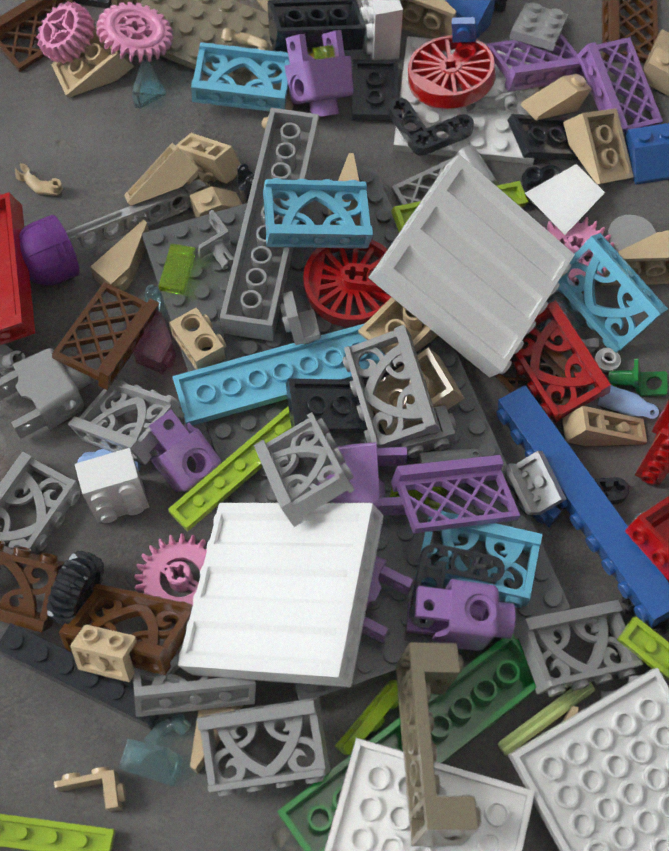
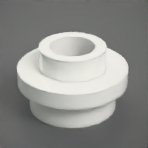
M603 348L596 353L595 361L602 372L609 373V370L615 371L619 367L621 358L619 353H615L611 348ZM604 357H608L612 361H607Z

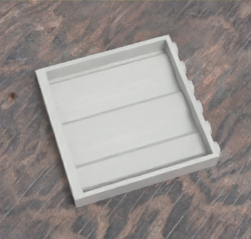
M459 154L447 163L375 267L369 279L490 378L499 373L503 374L509 369L512 364L510 359L513 354L522 348L524 336L535 327L536 322L534 320L547 307L548 303L546 301L548 297L558 289L560 285L558 281L571 268L569 263L575 254Z
M219 503L217 514L214 516L211 537L207 543L204 565L200 571L197 592L193 598L191 616L186 625L183 647L179 652L178 666L192 675L351 687L383 514L373 503H325L303 516L304 522L293 527L280 508L279 503Z

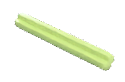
M589 682L588 687L573 691L571 688L500 740L498 746L502 753L508 756L509 753L521 747L568 712L572 706H576L592 694L595 690L593 684Z

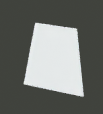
M576 164L525 194L566 235L605 192Z

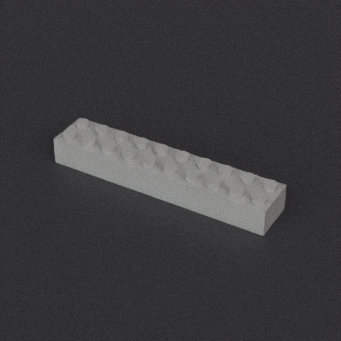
M277 108L270 109L220 314L223 334L269 341L274 340L280 304H282L283 299L282 293L285 290L294 247H266L263 188L266 179L309 180L319 136V114ZM288 198L273 199L274 203L279 208L288 210V208L283 207L280 202L281 199L284 201H288ZM274 213V224H282L284 216Z

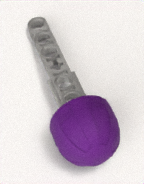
M195 180L189 185H183V188H177L123 208L68 231H65L55 215H50L28 224L21 230L19 239L22 257L29 270L30 281L40 285H55L78 276L80 269L76 257L77 254L127 235L142 220H145L149 226L182 213L189 207L192 208L190 195L194 194L199 188L204 190L209 187L202 180ZM181 196V202L177 205H173V201L175 200V198ZM161 205L158 212L151 214L153 207ZM111 223H117L112 231H106ZM94 232V236L91 239L84 240L87 233Z

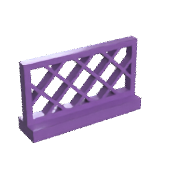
M560 34L557 41L561 47L556 45L552 51L560 56L547 52L548 49L541 50L534 47V45L516 40L486 44L493 54L496 66L506 78L504 86L508 92L548 86L563 76L578 74L585 78L576 51L562 34ZM514 48H519V49H521V50H524V51H526V53L521 52V51H518V50H516V49H514ZM497 51H501V52H503V53H506L507 56H505V55H503V54H500V53H498ZM528 53L541 57V59L531 56ZM511 55V56H513V57H516V58H518V59H521L522 62H520V61H518V60H515V59H513V58H510L509 56Z
M630 37L598 45L596 42L589 43L577 54L588 85L592 88L591 93L598 111L617 108L623 133H627L628 129L658 125L663 121ZM625 46L628 53L627 58L617 52L618 47ZM599 51L610 55L608 62L602 59ZM614 58L624 64L621 70L611 65ZM627 66L635 71V79L625 73ZM608 71L618 76L616 83L610 80ZM622 79L632 85L630 91L619 86ZM635 88L643 92V100L633 94ZM616 92L626 97L624 105L618 101ZM630 100L640 106L638 112L628 108ZM643 109L648 110L653 119L648 120L641 115ZM625 113L634 118L632 125H627L624 117Z
M494 455L397 466L391 480L393 491H398L413 534L518 520L520 513L501 471L504 464L501 456ZM496 480L499 490L496 492L484 485L483 482ZM467 483L476 489L471 495L460 489L458 485ZM441 486L450 492L445 498L432 491L433 487ZM415 489L424 495L418 501L409 496L407 490ZM478 491L493 498L489 505L475 497ZM453 493L467 501L464 508L449 500ZM427 497L441 504L438 511L423 504ZM497 500L507 506L509 512L502 513L492 506ZM471 503L485 511V513L476 516L467 511V508ZM446 507L459 514L457 519H449L440 513ZM420 510L433 519L431 522L419 523L416 516L417 511Z

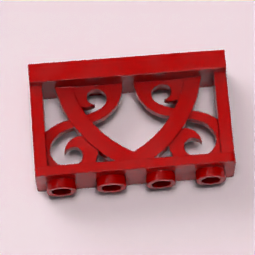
M555 300L549 303L545 310L537 315L534 320L536 325L549 318L551 321L541 333L534 328L529 332L537 340L534 342L531 339H523V341L528 343V347L520 349L517 353L513 354L516 360L513 364L520 376H526L529 381L526 384L529 391L534 397L538 395L543 403L540 406L549 418L552 417L556 423L581 406H585L595 399L610 393L611 384ZM556 337H561L563 343L556 346L550 343L548 339L550 338L554 342ZM544 346L558 353L572 352L573 355L565 365L566 378L553 376L539 370ZM531 356L530 366L524 357ZM573 365H578L582 370L579 373L574 372L575 378H572L570 368ZM541 383L549 385L546 391L542 387ZM594 386V389L577 398L575 388ZM564 388H569L571 392L569 402L565 405L555 404L551 398L552 394L557 392L561 395L562 399L565 394Z
M669 400L651 431L656 434L653 444L635 473V476L651 485H660L669 472Z

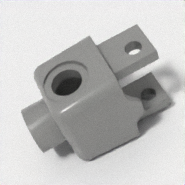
M51 348L12 364L15 370L0 378V400L18 391L21 397L32 400L37 408L11 422L20 439L46 425L51 430L84 408V402L78 390L91 384V378L53 359L52 353L54 350Z

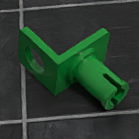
M639 358L634 359L632 370H609L611 386L633 385V388L636 389V394L640 397L666 396L668 394V373L666 371L641 372ZM652 378H658L661 380L662 385L660 388L652 390L647 387V382Z

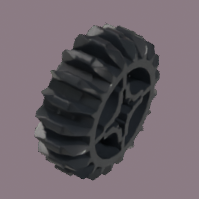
M79 550L69 556V559L64 562L63 567L59 569L57 577L54 578L55 581L48 596L47 615L50 616V619L63 626L64 624H70L92 594L95 584H101L103 581L104 562H102L101 558L96 557L95 554Z

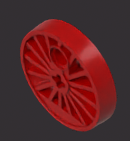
M452 35L435 38L421 45L413 53L408 63V85L410 91L422 103L436 108L453 109L473 104L482 99L491 90L496 79L493 54L484 43L477 39L476 42H453ZM460 87L463 91L457 92V88Z
M372 239L368 248H317L309 257L303 276L306 297L312 309L321 318L334 325L354 327L365 324L381 308L373 298L384 304L391 298L390 295L369 279V276L388 249ZM345 250H354L352 263H349ZM359 250L367 252L360 264L357 263ZM339 252L343 266L332 255L333 253ZM374 255L379 258L371 265H368ZM325 259H326V261H327L332 267H330V266L324 264V263H325ZM353 296L360 315H350ZM337 298L331 309L325 307ZM347 298L345 314L337 313ZM362 300L371 308V312L366 313Z

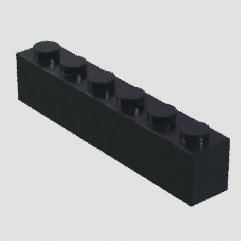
M10 623L0 640V653L4 657L153 730L160 714L136 717L134 686L132 682L78 670L73 653Z

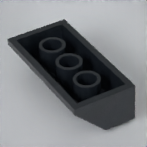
M268 0L269 36L273 51L288 53L286 38L299 34H305L307 52L324 51L322 34L341 30L344 50H362L367 27L357 0Z

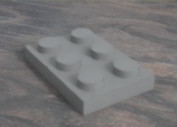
M525 3L511 30L509 39L553 51L565 26L568 14L563 13L560 9L544 8L538 3Z

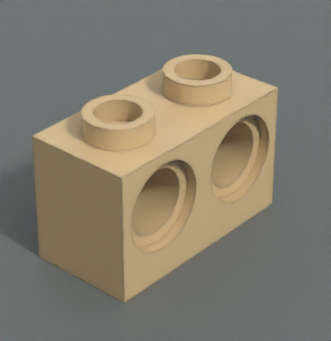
M197 307L169 322L173 337L196 370L215 365L226 359L224 352L226 343L219 333L215 335L209 317L206 314L201 315ZM191 328H198L196 331H188ZM205 347H211L208 351H202Z

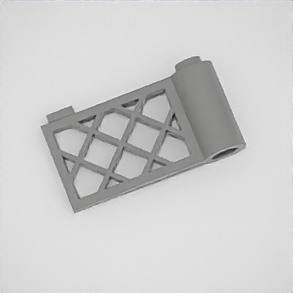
M466 146L456 154V156L460 154L494 185H498V181L475 146ZM455 157L392 186V191L399 203L404 205L422 201L416 199L419 191L428 192L431 188L421 185L422 181L427 178L437 179L447 163ZM405 188L415 189L412 198L403 196L400 191Z

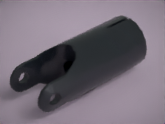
M243 163L237 168L238 187L242 203L246 204L248 203L254 174L249 170L248 165Z

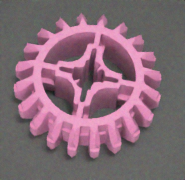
M69 1L65 5L60 3L58 8L53 7L50 14L47 13V18L42 20L43 25L38 28L40 33L37 35L39 40L37 45L46 57L56 63L61 62L65 64L67 61L72 62L74 57L79 59L80 53L85 52L86 46L91 45L90 39L94 38L92 33L96 29L93 25L94 20L89 11L80 4L70 3Z

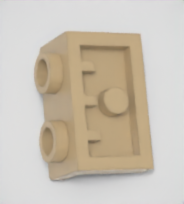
M85 625L70 645L78 670L130 682L135 674L129 655L137 642L133 635Z

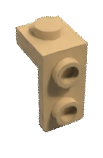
M109 767L92 769V774L80 776V773L65 774L62 776V780L54 782L55 789L60 792L103 783L106 809L109 812L123 810L122 802L126 801L124 783H119L118 773L110 770Z

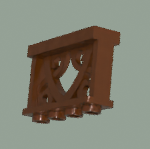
M0 541V565L4 564L12 572L20 588L7 592L0 600V621L42 633L52 627L53 619H50V616L47 615L48 596L51 593V587L55 581L54 578L57 577L59 569L63 567L64 562L59 561L58 556L53 554L41 553L40 556L31 553L32 550L30 548L22 546L10 548L5 546V542ZM20 563L27 564V566L23 568ZM35 568H42L48 574V583L43 588H33L32 584L42 579V577L37 578L34 576L33 571ZM45 593L40 613L37 612L36 595ZM23 594V598H17L20 605L14 606L11 602L12 596Z
M95 584L90 597L70 624H64L59 634L65 649L72 653L70 645L83 626L90 624V626L118 632L114 624L141 616L148 626V631H139L131 634L135 636L137 641L129 653L133 668L166 676L171 668L170 662L184 642L186 625L190 619L193 605L184 601H175L160 596L123 590L113 586ZM102 607L104 616L100 618L96 614ZM172 623L176 624L175 627L171 630L159 631L169 629L172 626ZM160 639H166L163 645L159 646Z

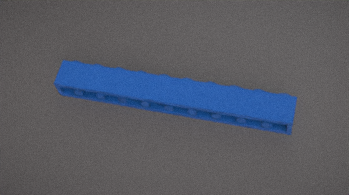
M526 385L498 399V411H496L499 421L503 425L507 424L511 430L512 439L517 445L521 444L526 451V457L536 451H543L566 497V500L558 505L561 508H566L571 515L570 521L575 529H581L585 535V541L589 549L593 553L597 552L600 556L605 572L609 576H614L622 596L625 599L629 598L635 606L634 612L643 623L646 622L650 628L668 619L669 582L625 532L628 528L627 524Z

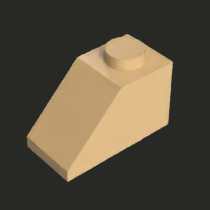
M213 186L190 195L192 211L196 218L208 215L211 210L218 212L242 205L236 192Z

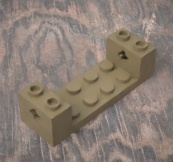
M410 642L396 664L411 847L461 846L481 825V812L479 807H476L475 796H437L440 792V779L434 772L437 749L435 743L431 742L434 719L433 714L428 712V702L430 694H444L450 685L453 684L459 673L462 672L463 659L458 654L457 643Z

